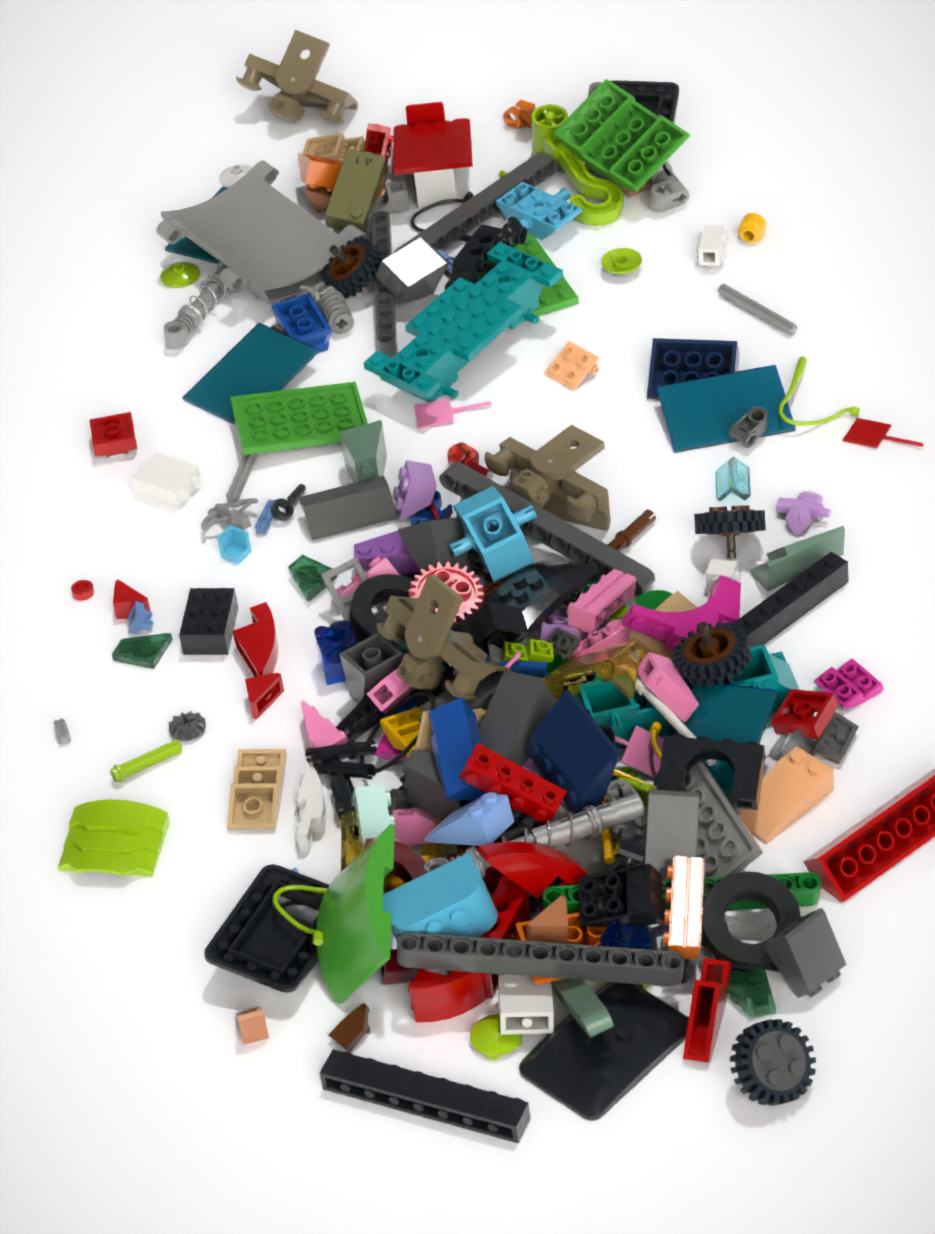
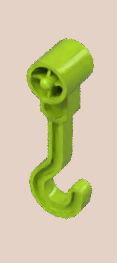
M554 104L537 107L531 115V146L533 153L544 152L557 159L559 166L563 168L575 188L581 194L604 201L600 204H592L582 195H573L570 203L582 208V212L575 218L582 223L595 226L606 225L616 221L622 215L624 208L622 190L615 183L592 176L582 161L553 135L554 131L568 118V113L563 107Z

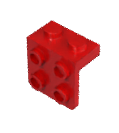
M443 102L412 104L405 107L407 124L411 126L420 122H429L431 124L435 121L445 120Z
M368 123L364 151L386 157V169H388V160L391 156L393 136L390 135L391 127Z

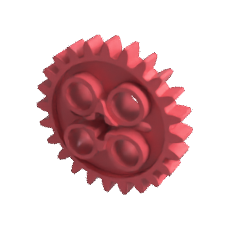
M440 562L437 563V568L428 565V572L421 569L420 575H415L414 581L410 583L409 597L419 598L427 576L435 575L463 597L452 626L456 625V622L460 623L467 615L481 608L482 601H484L483 585H480V578H474V571L467 573L466 566L460 570L459 563H456L454 567H450L449 562L446 563L445 567H442ZM438 603L435 607L436 612L438 611Z

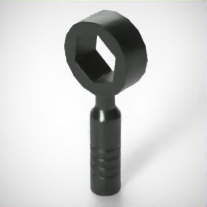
M299 484L287 497V500L283 498L277 499L271 506L272 515L279 521H287L294 513L292 504L304 493L306 486ZM279 507L285 509L286 513L280 511Z

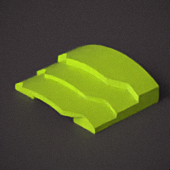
M113 799L86 802L74 807L68 824L69 832L63 846L64 850L58 864V870L75 871L76 873L101 872L121 876H153L170 825L168 812L144 803Z

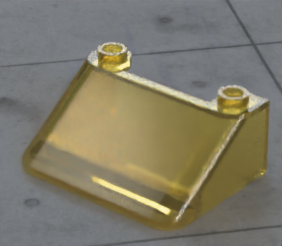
M631 641L574 657L562 663L542 679L557 702L561 697L564 681L593 674L595 670L597 677L602 682L611 681L627 699H631L634 696L641 646L637 642Z

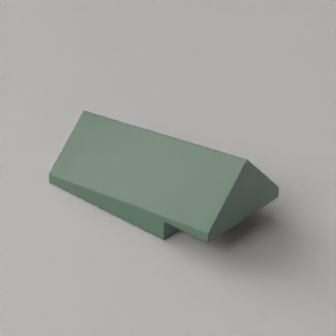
M844 525L766 553L769 562L751 568V574L767 591H770L793 580L830 552L838 556L844 555Z

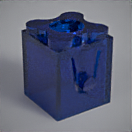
M343 620L332 627H317L314 630L318 659L326 685L346 681L339 653L357 644L351 623Z

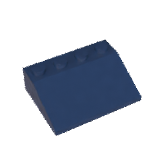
M653 338L647 399H660L657 387L738 373L740 355L738 341Z
M570 690L562 694L532 732L526 750L528 756L546 779L567 791L563 800L574 814L582 812L586 806L593 805L596 807L603 804L620 755V751Z

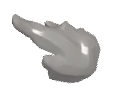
M324 284L318 287H308L306 285L299 287L302 290L308 291L314 302L320 304V300L325 293L332 290L337 291L333 286L326 287Z

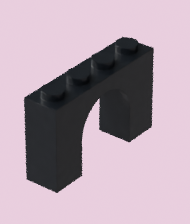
M681 734L665 735L656 790L685 792L688 774L695 765L705 760H720L728 764L734 771L731 793L733 807L758 810L766 758L765 747L754 741L738 743L731 739L718 741L703 736L687 738Z

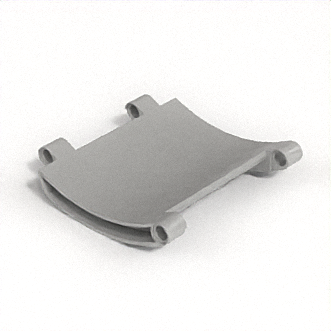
M264 160L259 161L241 179L225 191L205 202L180 210L161 211L160 215L163 221L156 228V233L169 244H175L180 239L188 237L228 267L220 273L219 279L233 293H239L250 284L253 292L267 303L290 298L305 292V290L299 288L301 285L314 287L322 282L324 277L323 271L327 270L325 266L330 264L328 260L330 257H335L329 251L332 245L341 250L340 246H347L346 242L349 240L353 241V238H368L366 233L353 224L346 226L339 234L335 233L271 186L276 180L279 171Z

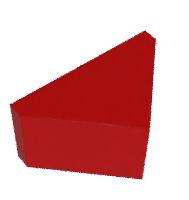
M119 579L115 581L113 607L116 620L127 619L135 601L144 603L145 609L151 611L147 597Z
M280 673L245 679L252 718L257 719L284 692Z

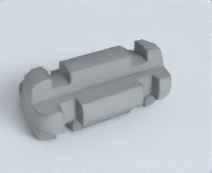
M63 718L56 719L53 722L60 744L71 741L69 730L65 723L66 720Z

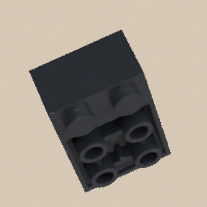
M649 863L579 878L580 926L644 927L664 923L662 874Z

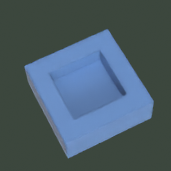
M135 601L127 617L130 633L138 634L139 630L150 631L154 624L150 620L153 615L152 612L146 610L142 602Z

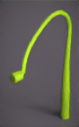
M799 357L790 388L779 405L778 412L783 421L796 426H809L826 423L846 412H850L849 414L858 417L860 408L855 406L844 408L832 416L815 421H794L784 415L783 407L794 393L807 362L806 357Z
M289 885L278 889L273 895L275 908L298 929L312 934L314 945H322L323 933L307 928L294 920L280 906L278 896L289 890H304L325 894L328 888Z

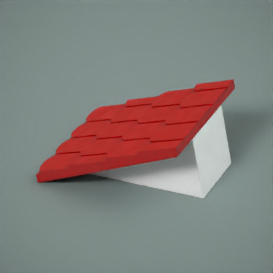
M458 118L452 121L439 120L431 124L429 122H420L412 126L409 124L394 126V175L414 173L418 208H424L442 200L457 199L455 169L473 167L470 119ZM447 203L439 206L455 205L458 203Z

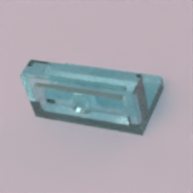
M733 456L715 472L716 499L718 501H722L731 492L744 501L751 496L750 467Z

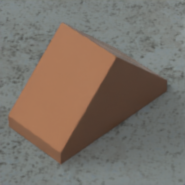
M305 184V195L316 212L326 211L332 192L325 191L326 187L318 186V189L306 187L307 184Z
M561 895L527 924V941L567 943L568 917L566 898Z
M261 1006L235 1013L244 1045L269 1038L264 1011Z

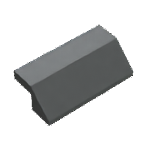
M384 475L299 497L312 540L398 518L390 488Z

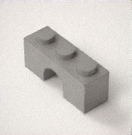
M404 180L385 183V193L377 197L371 217L379 211H385L390 214L410 210Z

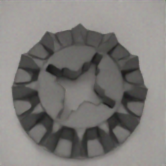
M191 710L187 714L181 712L180 716H173V720L168 722L170 735L180 741L196 739L206 729L205 718L201 716L200 712L194 714ZM185 723L190 725L189 729L184 725Z

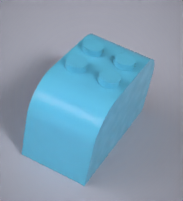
M470 853L383 894V911L392 913L391 931L396 941L404 933L480 937L495 925L498 918L496 907Z

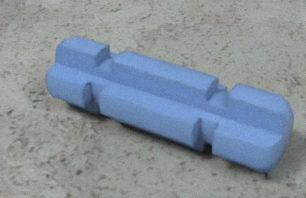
M269 499L254 526L258 534L267 532L274 518L271 513V506L276 499Z

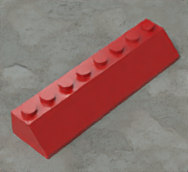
M935 768L803 861L809 872L815 873L820 877L821 888L842 903L935 836Z

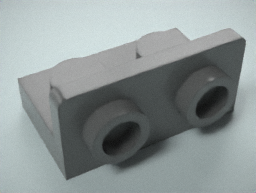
M835 711L832 720L825 727L823 735L819 739L812 738L809 742V746L812 747L809 754L814 756L818 751L839 764L859 726Z

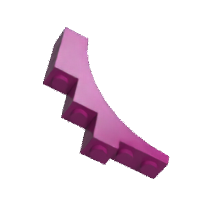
M720 575L709 590L708 601L696 609L684 612H663L633 604L623 617L622 626L664 642V650L674 653L676 644L681 643L680 639L683 636L689 638L687 633L690 631L697 633L696 628H698L699 623H711L712 627H715L716 623L721 622L722 626H724L726 623L732 624L740 618L741 583Z

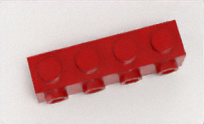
M477 743L459 776L460 779L466 781L469 785L475 786L486 793L495 792L496 794L507 795L510 806L513 809L519 810L543 824H547V820L551 822L567 792Z

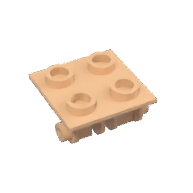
M568 341L543 374L575 391L587 374L593 375L599 372V367L596 363L599 357Z

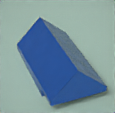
M460 697L429 712L434 733L430 741L445 798L474 801L486 794V792L469 785L466 781L460 779L459 776L477 743L481 745L482 743L476 714L465 700Z

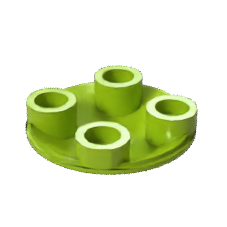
M499 1014L483 1017L474 1024L470 1032L472 1046L489 1060H497L501 1055L513 1051L523 1043L522 1034H500Z

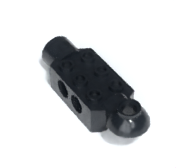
M511 216L502 228L481 224L454 258L452 276L445 284L444 289L446 290L459 277L476 284L497 265L487 259L486 253L499 242L513 248L518 244L523 245L527 238V228L522 226L521 222L514 216Z

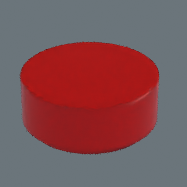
M89 580L75 582L71 586L72 596L79 601L91 598L94 595L92 582Z

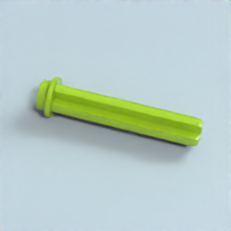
M173 740L123 764L113 765V768L110 769V774L115 782H124V778L181 753L182 746L178 740Z

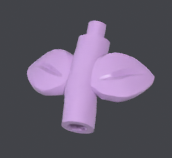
M812 491L801 492L797 499L779 497L776 503V512L787 514L786 523L797 536L807 529L811 518L821 520L822 517L829 518L831 515V509L824 508L823 504H821L823 496Z

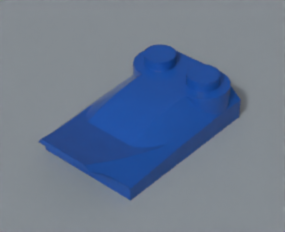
M309 293L271 305L276 324L282 327L287 337L318 351L316 354L328 350L332 331Z

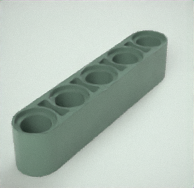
M564 979L551 982L558 999L589 1038L614 1027L606 1007L584 980Z

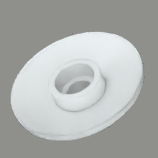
M247 164L229 166L220 173L219 181L223 186L229 188L253 166Z

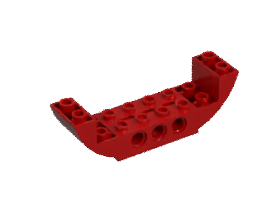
M491 866L486 868L485 877L482 878L496 907L498 918L495 925L487 933L480 936V938L515 940V923L531 921L528 893ZM420 969L416 977L410 980L408 986V993H410L412 1001L411 1010L414 1013L415 1022H436L450 1019L470 1011L487 998L493 999L498 989V975L504 974L448 971V975L445 976Z

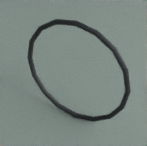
M428 691L416 692L401 700L383 718L389 717L403 704L420 696L430 698V710L435 709V697ZM380 721L374 727L366 741L373 739L376 732L381 727ZM418 734L393 760L376 768V773L393 766L405 756L417 743ZM360 756V763L365 764V756Z

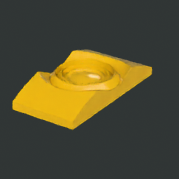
M420 707L380 719V725L394 748L403 751L419 733ZM416 744L411 748V750H415ZM411 750L406 754L408 758L410 757Z

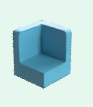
M230 525L217 538L220 556L225 560L239 565L252 552L249 534L243 529Z

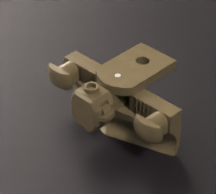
M296 29L280 65L249 53L244 64L247 69L243 78L236 76L237 82L242 87L251 91L262 89L258 86L261 78L281 89L280 92L270 98L267 107L273 116L291 124H296L297 121L302 119L305 112L303 106L325 107V112L319 110L320 116L334 124L345 122L341 119L345 109H358V101L350 93L316 80L331 44ZM304 50H309V56L306 59H302L301 53Z
M571 424L537 451L512 437H508L499 444L500 451L493 455L486 451L484 460L487 468L492 473L499 476H508L510 470L509 478L512 481L509 484V488L512 492L564 521L604 531L609 529L611 518L608 489L575 472L605 449L604 441Z
M435 575L427 576L419 598L390 596L385 611L389 613L385 623H377V629L388 640L395 642L406 641L410 652L404 655L398 667L397 675L407 685L418 690H435L439 687L444 677L446 667L442 664V661L445 660V662H448V665L458 671L454 681H445L447 690L456 698L462 697L464 700H474L477 697L474 693L480 680L496 671L504 673L511 670L505 666L485 661L487 654L473 644L472 636L469 633L451 630L463 597ZM438 603V611L436 612L435 607Z

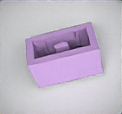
M406 460L404 468L401 467L399 470L398 487L395 486L393 490V499L396 502L395 509L398 510L399 518L403 520L431 505L437 486L431 464Z

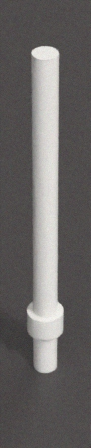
M633 669L626 671L625 676L632 682L634 689L639 695L645 696L679 734L687 738H697L645 686L642 679ZM714 759L705 760L709 766L714 765L717 761Z

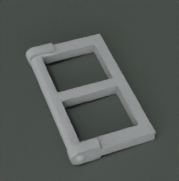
M357 557L321 574L345 622H349V614L344 605L352 601L354 593L340 599L330 578L355 567L362 582L367 580L368 578ZM381 603L376 604L375 607L379 614L375 615V617L382 622L388 618V614Z

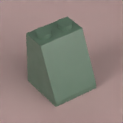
M379 420L340 431L344 462L353 483L383 476L387 451L382 421Z

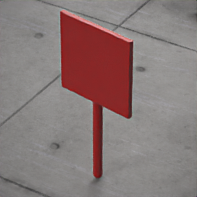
M856 418L843 438V442L878 448L883 439L919 447L924 446L922 442L887 436L886 434L892 424Z

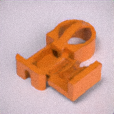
M520 99L515 106L509 107L503 113L504 122L512 128L520 129L522 126L531 128V115L535 110V104ZM510 113L513 114L517 120H514L510 116Z

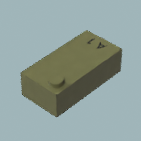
M347 148L325 213L327 227L342 231L346 226L353 224L364 233L366 232L387 170L386 157Z

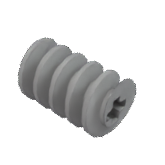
M335 290L325 293L320 300V308L331 331L338 334L350 331L354 326V318L343 294Z

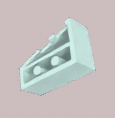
M384 784L354 788L351 803L352 807L355 806V824L358 826L361 852L363 851L366 838H376L390 824L395 825L394 816L389 815L388 806H391L390 792L385 791Z

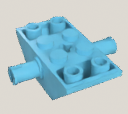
M521 182L496 200V205L507 220L511 216L516 217L522 226L527 228V234L532 233L535 238L544 240L582 212V208L566 201L571 197L567 189L562 188L556 194L551 195L524 182Z
M494 486L453 505L458 518L467 532L466 537L449 544L455 558L471 549L476 550L493 583L534 564L528 544L519 527L537 518L535 510H532V505L513 514L503 496Z

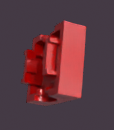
M131 412L89 419L95 457L106 455L107 458H110L109 456L128 454V451L138 449Z
M791 689L771 721L775 734L788 735V733H795L797 730L806 735L807 738L819 739L823 735L828 722L832 720L838 703L834 693Z

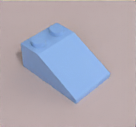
M489 792L453 811L424 837L425 842L472 846L493 843L514 822L508 796Z

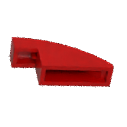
M267 602L250 607L252 624L233 631L236 649L253 677L273 674L278 657V639L273 615Z
M498 842L480 845L476 849L487 863L536 899L543 894L544 890L550 886L557 876L569 885H579V878L585 877L588 874L575 859L563 852L540 844Z
M703 958L700 980H694L682 1058L684 1060L710 1063L719 1034L732 970V964L729 961Z

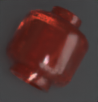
M465 442L454 444L448 450L447 461L449 465L454 462H460L467 466L469 460L479 464L478 451Z

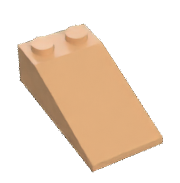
M796 746L783 756L762 779L758 810L742 809L739 815L752 835L767 844L834 790V769Z

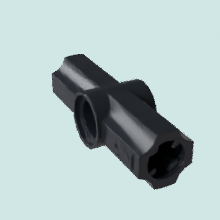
M344 774L338 775L330 782L338 818L340 821H343L347 836L358 840L359 831L358 826L355 824L356 811L355 806L352 807L351 803L354 787L350 777H346Z

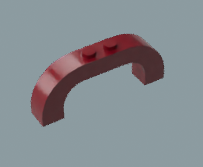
M366 838L365 844H364V847H363V850H364L375 838ZM394 840L393 870L389 874L398 877L404 884L426 874L424 869L426 862L409 846ZM390 949V959L380 967L382 985L400 984L410 981L416 977L420 968L401 966L397 962V949Z

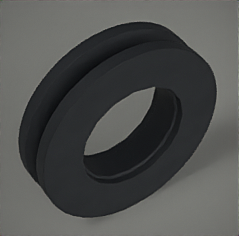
M383 574L371 577L358 586L353 595L349 610V623L352 631L360 641L379 632L377 623L382 622L376 619L371 608L378 603L388 602L390 596L409 597L410 583L414 581L413 579L401 575Z
M739 872L729 875L715 884L705 899L702 909V939L710 953L717 960L729 961L732 964V969L743 972L768 970L776 965L762 946L801 917L799 905L791 891L774 877L759 872ZM743 900L758 901L767 906L774 914L777 923L773 936L765 942L757 944L744 943L734 938L726 929L724 915L729 906Z

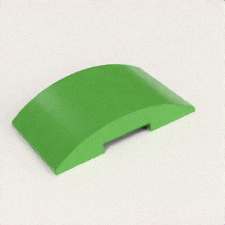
M605 79L553 133L569 151L591 169L612 183L633 192H637L690 137L688 132L661 115L659 117L637 103L632 95L608 79Z
M392 824L334 878L326 890L319 908L316 930L323 933V944L317 946V954L326 985L335 1003L341 1004L390 959L392 913L383 911L384 877L393 870L395 825Z

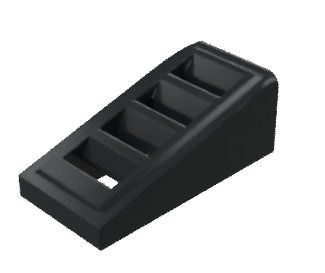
M365 696L335 728L339 731L342 730L346 734L348 741L355 740L378 724L385 714L380 711L369 697ZM347 728L350 730L348 734L344 731Z

